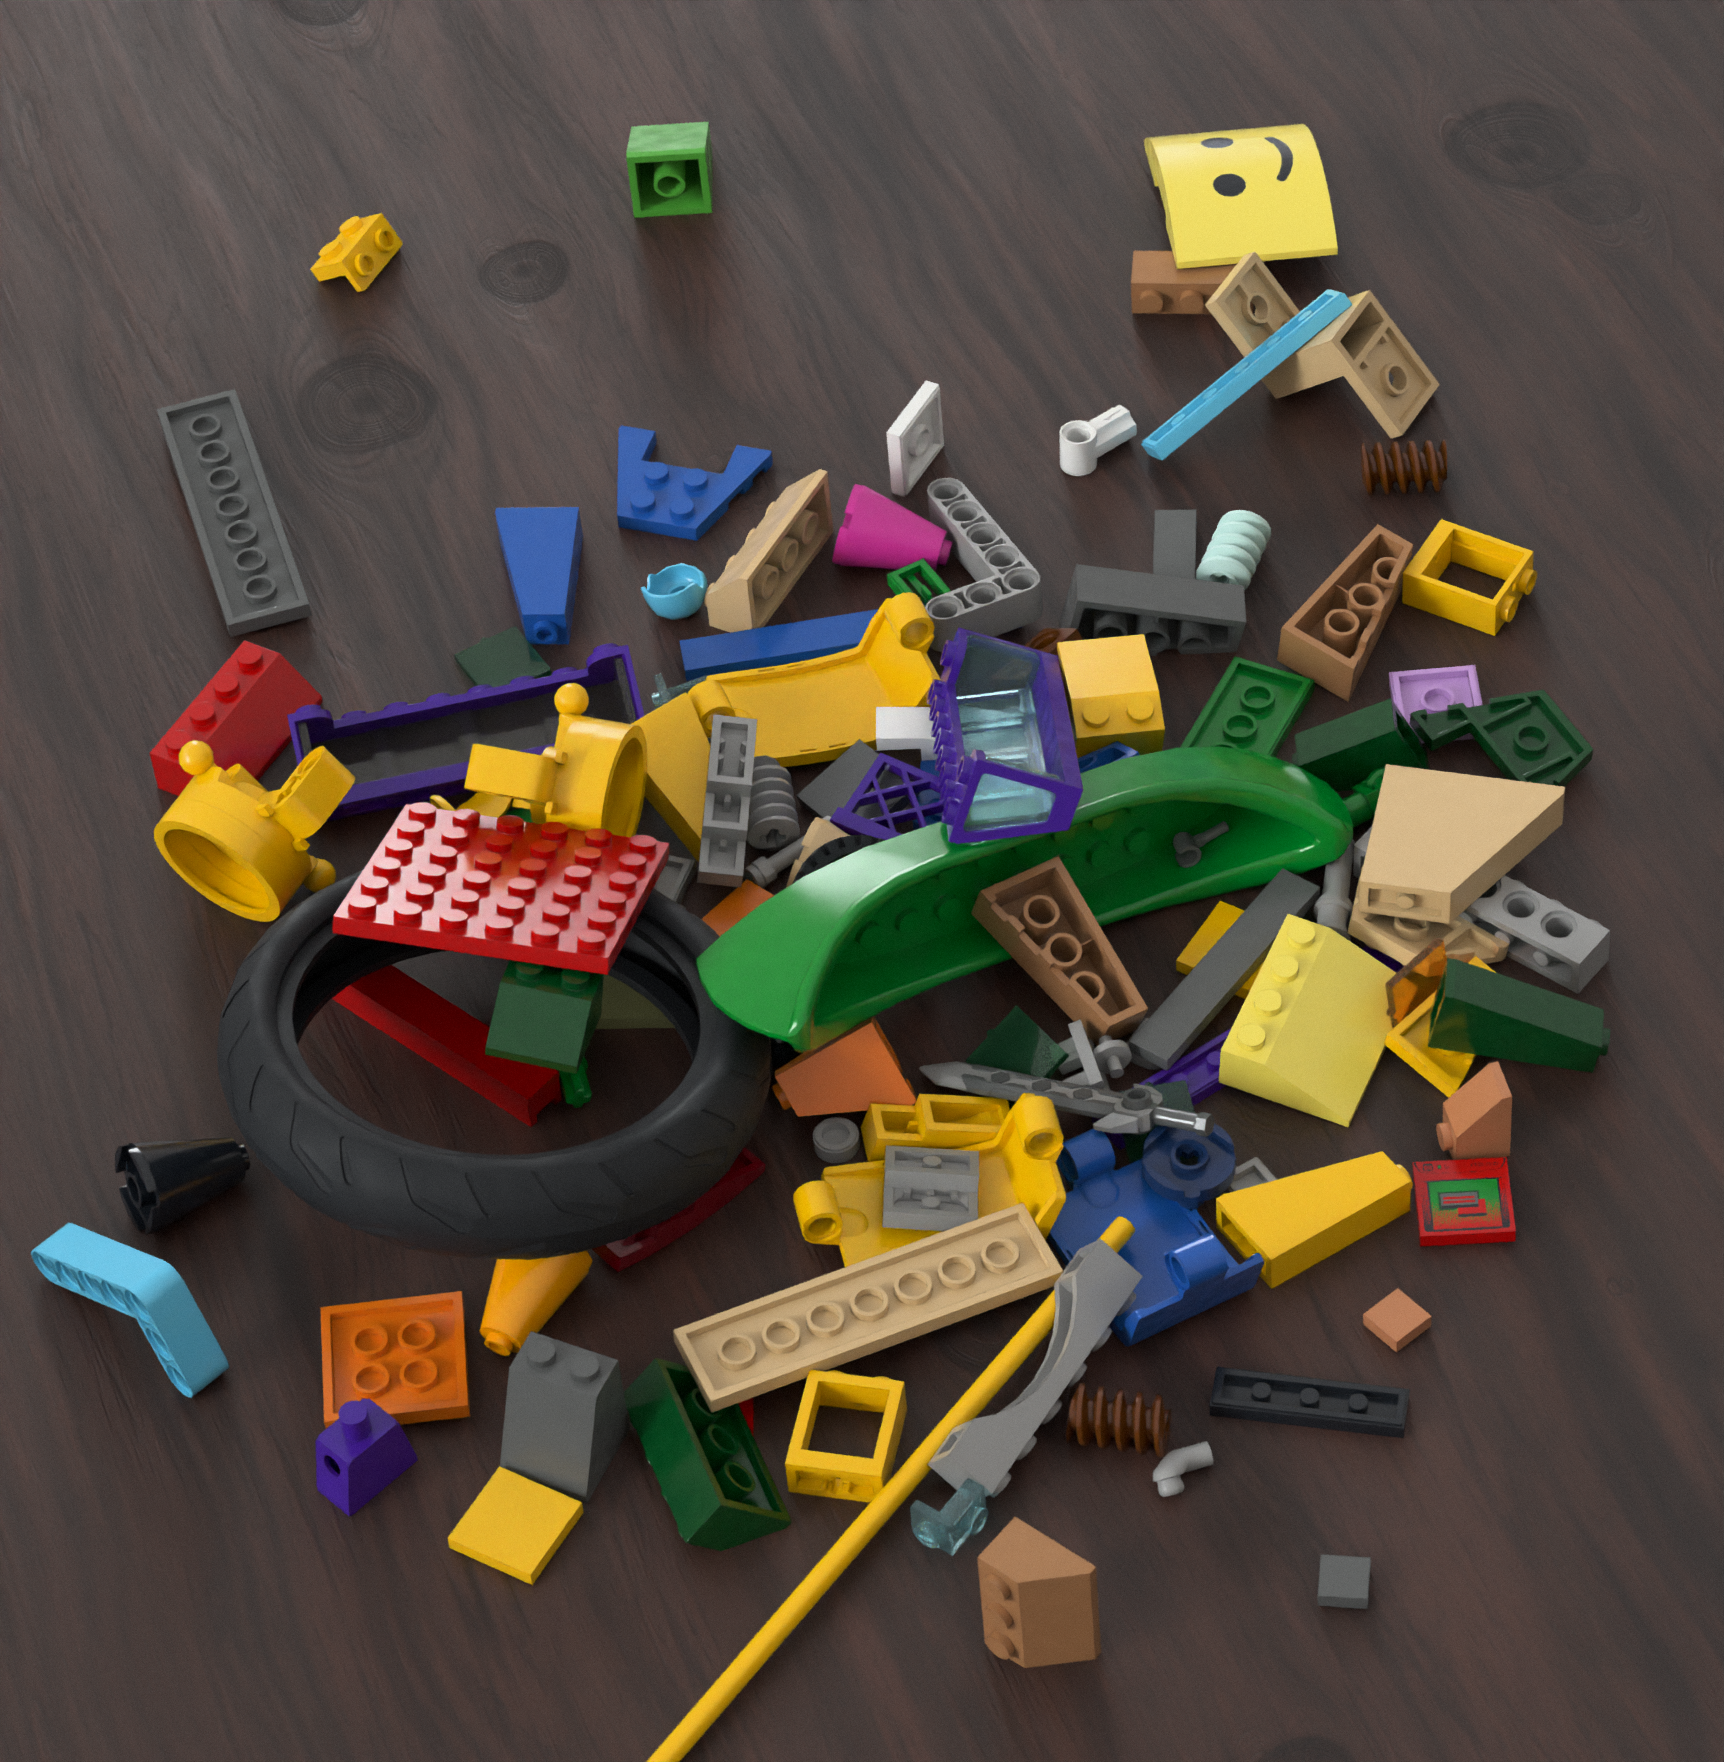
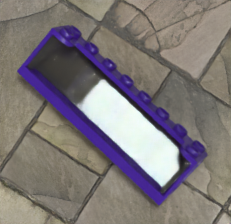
M614 643L597 646L593 649V654L587 658L585 669L577 670L574 667H565L554 671L551 676L537 679L533 676H521L511 680L508 685L493 687L489 684L478 685L470 688L468 693L454 696L448 693L434 694L426 698L425 702L411 705L407 702H395L385 706L381 711L367 714L361 710L351 711L342 715L341 719L333 720L331 712L321 709L320 705L300 707L296 710V713L287 715L297 765L317 747L324 746L355 776L354 784L326 822L401 807L406 804L411 805L417 802L430 801L432 795H439L444 798L473 792L464 789L473 744L541 755L546 747L555 746L560 713L556 709L554 696L557 690L564 684L577 683L586 690L589 697V705L581 716L632 724L642 718L644 711L628 645L618 646Z

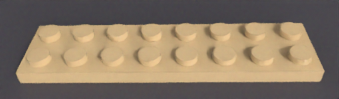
M1020 1203L674 1329V1342L712 1413L807 1378L810 1370H829L1054 1287L1063 1269L1024 1203Z

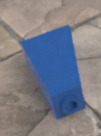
M579 507L496 508L495 515L500 545L527 644H569L583 542Z

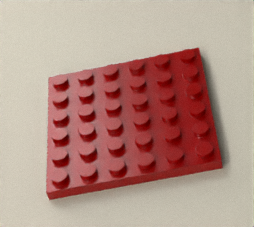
M417 802L411 805L406 804L335 912L332 933L608 975L668 861L669 843L656 841L655 838L648 835H635L632 837L612 835L610 831L601 828L582 831L568 828L567 825L560 822L538 824L525 822L522 818L513 815H505L498 818L480 815L479 812L472 809L450 811L437 809L433 804Z

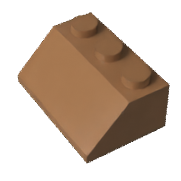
M1014 1517L977 1557L985 1643L997 1657L1004 1660L1011 1659L1023 1668L1096 1659L1101 1653L1096 1566L1017 1517Z

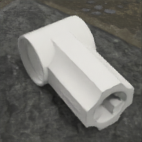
M1119 404L1089 422L1075 420L1065 423L1060 429L1061 469L1069 475H1087L1095 470L1098 457L1136 436L1137 426L1129 410Z

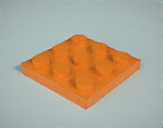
M462 1291L320 1307L323 1405L326 1429L339 1419V1409L343 1404L366 1398L371 1399L400 1425L470 1417L465 1306Z

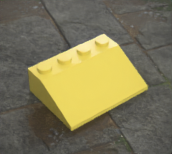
M1287 914L1221 1049L1219 1083L1349 1128L1385 1051L1386 1045H1384L1386 1035L1397 1025L1413 991L1414 984L1333 929Z

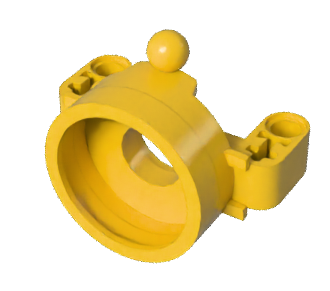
M567 683L557 690L554 696V703L560 715L555 746L546 747L541 755L481 744L472 745L464 789L512 798V807L516 809H529L534 823L560 822L567 825L568 828L587 831L589 829L601 828L610 831L612 835L626 837L636 835L647 780L648 761L645 734L642 728L637 725L581 716L589 705L588 694L581 685Z
M193 740L181 748L178 755L179 764L185 772L194 775V777L155 826L154 839L159 851L168 864L190 886L215 904L236 915L254 921L269 922L275 920L302 884L308 890L316 893L335 883L336 870L333 865L324 859L309 855L307 849L310 844L305 839L317 832L327 821L354 784L355 776L324 746L317 747L300 762L281 789L269 792L241 764H235L226 771L218 767L214 763L213 751L208 744Z

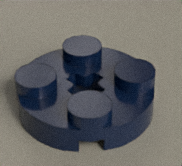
M1215 1123L1213 1132L1208 1137L1197 1135L1196 1132L1159 1125L1150 1132L1145 1140L1142 1159L1143 1178L1156 1193L1166 1199L1178 1202L1180 1206L1186 1209L1199 1208L1204 1204V1201L1216 1198L1230 1186L1234 1179L1236 1156L1232 1138L1223 1128ZM1183 1156L1190 1159L1196 1156L1198 1157L1197 1164L1192 1166L1183 1165L1179 1157Z

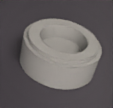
M832 1117L820 1122L813 1131V1144L816 1155L829 1163H843L852 1159L860 1148L857 1126L852 1121L842 1117Z

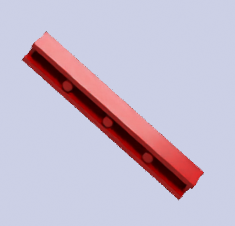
M393 965L386 966L362 977L332 998L530 1127L537 1123L536 1115L550 1102L557 1105L562 1100L558 1070L485 1055L489 1026Z

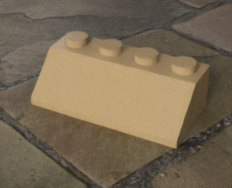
M819 469L786 487L776 502L770 503L765 517L756 529L750 530L745 544L736 556L730 557L725 571L716 583L709 585L706 591L704 604L708 610L709 626L731 633L762 628L766 625L833 533L827 471Z

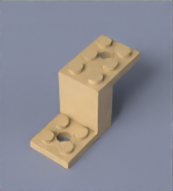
M1255 251L1241 258L1205 304L1244 357L1300 312ZM1370 290L1348 297L1352 303L1348 309L1261 379L1273 396L1278 399L1344 376L1391 439L1404 434L1440 385ZM1250 301H1251V302L1255 305V307H1256L1255 316L1253 315V313H1252V311H1251ZM1389 372L1394 377L1393 386L1389 381Z

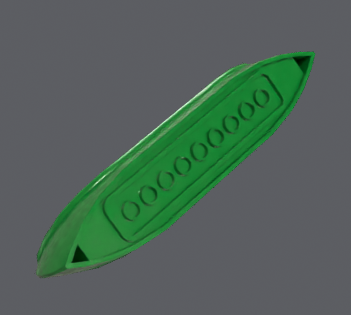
M1220 746L1182 747L1124 758L1080 773L1083 792L1070 828L1067 831L955 844L948 841L947 825L940 821L864 847L802 877L760 904L710 945L696 959L699 980L713 1004L731 1019L748 1029L786 1041L797 1052H808L826 1044L897 1003L945 982L1012 959L1013 957L971 914L979 892L1057 856L1061 859L1101 927L1118 920L1161 908L1267 884L1272 881L1282 868L1295 875H1299L1336 861L1345 853L1353 839L1352 819L1349 809L1328 783L1297 765L1259 752ZM1038 801L986 806L969 811L964 829L966 831H974L976 829H990L991 827H1006L1003 825L1014 826L1015 824L1022 825L1024 823L1041 822ZM1223 821L1226 822L1229 831L1199 848L1201 858L1197 864L1188 868L1181 867L1174 857L1176 850L1172 844L1176 834L1188 832L1194 836Z

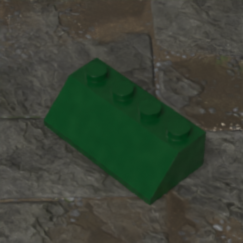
M655 1358L625 1390L624 1397L626 1408L630 1415L629 1420L637 1431L645 1450V1457L655 1472L661 1486L662 1496L669 1504L678 1525V1532L685 1543L723 1551L786 1529L792 1523V1520L739 1404L737 1403L711 1413L687 1366Z

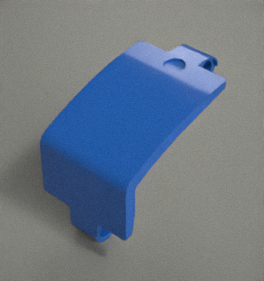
M1094 1129L1063 1142L1064 1147L1057 1159V1164L1072 1191L1066 1193V1201L1048 1235V1239L1066 1267L1080 1248L1097 1241L1117 1217L1126 1218L1135 1228L1133 1236L1117 1254L1143 1277L1133 1290L1136 1294V1299L1122 1315L1115 1316L1109 1325L1125 1346L1129 1347L1255 1287L1265 1263L1259 1252L1255 1253L1239 1265L1218 1240L1196 1208L1186 1209L1180 1206L1178 1202L1162 1197L1149 1186L1142 1175V1159L1114 1171L1116 1159L1112 1145L1103 1131Z

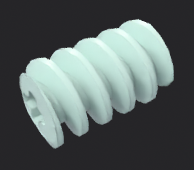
M1245 510L1229 511L1223 515L1196 571V580L1242 585L1244 590H1246L1256 571V566L1261 560L1266 543L1271 537V527L1268 522L1260 515Z

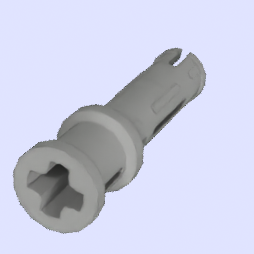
M1353 839L1340 859L1325 865L1322 895L1315 901L1313 909L1317 924L1333 929L1350 942L1351 935L1347 933V928L1353 908V903L1349 899L1353 845L1355 844Z

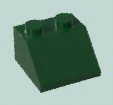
M510 960L500 981L485 1047V1055L577 1074L601 1017L604 974Z

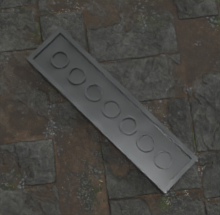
M233 389L157 409L159 422L230 637L312 616L308 598L236 390Z

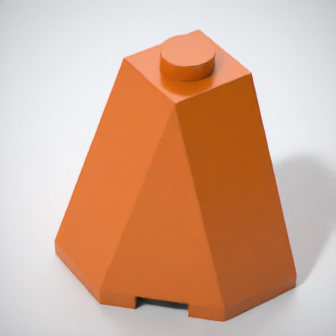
M875 1016L815 1050L804 1052L775 1071V1078L778 1083L772 1086L784 1110L792 1107L798 1117L867 1111L870 1103L913 1105L917 1101V1095L908 1078L905 1079L903 1077L900 1061Z

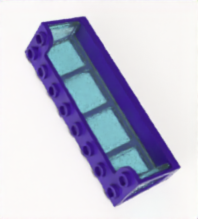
M958 627L954 641L947 640L944 645L940 665L945 667L940 680L933 679L927 696V704L931 705L929 720L933 721L931 737L935 738L933 754H937L935 771L940 772L937 788L942 789L939 805L944 806L941 822L947 825L948 841L962 844L1069 830L1083 792V784L1058 656Z

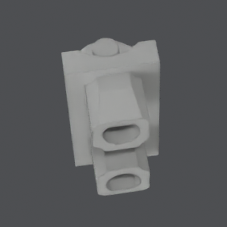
M1081 1019L1068 1024L1072 1037L1050 1047L1053 1057L1062 1075L1081 1067L1084 1068V1071L1064 1079L1063 1082L1111 1091L1105 1074L1110 1073L1112 1078H1119L1124 1074L1123 1068L1130 1063L1132 1058L1128 1044L1121 1040H1112L1111 1036L1105 1035L1099 1039V1045L1095 1047L1093 1041L1088 1039Z

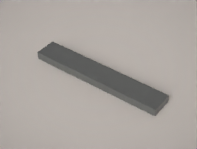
M1282 868L1129 1040L1130 1051L1168 1071L1265 961L1287 914L1302 918L1320 897V887Z

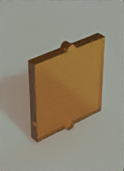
M1436 938L1385 983L1389 1006L1386 1015L1391 1018L1392 1028L1398 1025L1437 990L1447 961L1443 940Z

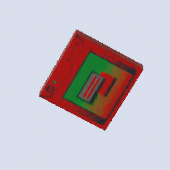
M1507 1157L1412 1162L1420 1247L1516 1241Z

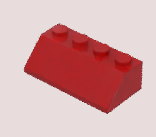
M244 640L150 752L158 788L179 796L194 777V775L182 769L178 756L181 748L193 740L202 741L210 746L214 755V763L218 767L226 771L235 764H241L258 781L292 740L287 715L296 713L298 708L306 705H321L323 702L322 696L280 653Z

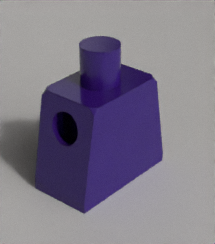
M369 1398L360 1401H349L343 1404L339 1409V1419L319 1434L316 1439L317 1490L349 1517L418 1461L417 1455L401 1425Z

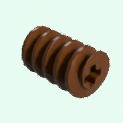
M1431 440L1424 442L1421 452L1418 451L1414 441H1408L1404 453L1401 452L1398 442H1391L1387 454H1385L1381 443L1376 442L1370 455H1368L1364 443H1361L1362 484H1364L1368 495L1374 494L1377 483H1381L1385 495L1391 493L1394 482L1398 483L1402 494H1407L1411 482H1415L1419 493H1424L1427 481L1432 482L1436 493L1441 492L1444 480H1447L1446 440L1441 441L1438 452L1435 451Z
M1080 1383L1070 1404L1066 1430L1067 1444L1072 1440L1075 1432H1077L1079 1444L1086 1447L1091 1443L1096 1434L1100 1449L1109 1448L1115 1437L1117 1449L1120 1452H1126L1134 1440L1138 1454L1145 1455L1152 1443H1154L1156 1455L1163 1458L1166 1454L1170 1438L1172 1410L1165 1409L1162 1394H1157L1151 1407H1147L1143 1392L1141 1391L1137 1392L1132 1404H1126L1124 1389L1119 1388L1113 1401H1107L1105 1387L1099 1386L1094 1398L1091 1399L1088 1398L1085 1383Z

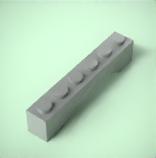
M1102 1239L1080 1248L1054 1284L1056 1308L1053 1334L1045 1359L1033 1381L1015 1401L997 1414L975 1418L954 1427L928 1465L970 1502L988 1495L991 1497L997 1496L1009 1483L1012 1475L1008 1473V1470L1015 1460H1021L1035 1445L1037 1438L1033 1434L1041 1423H1047L1060 1409L1062 1401L1058 1398L1066 1387L1070 1388L1085 1373L1087 1365L1083 1362L1089 1353L1098 1350L1110 1337L1112 1330L1108 1326L1114 1317L1122 1315L1136 1299V1294L1133 1290L1143 1276Z

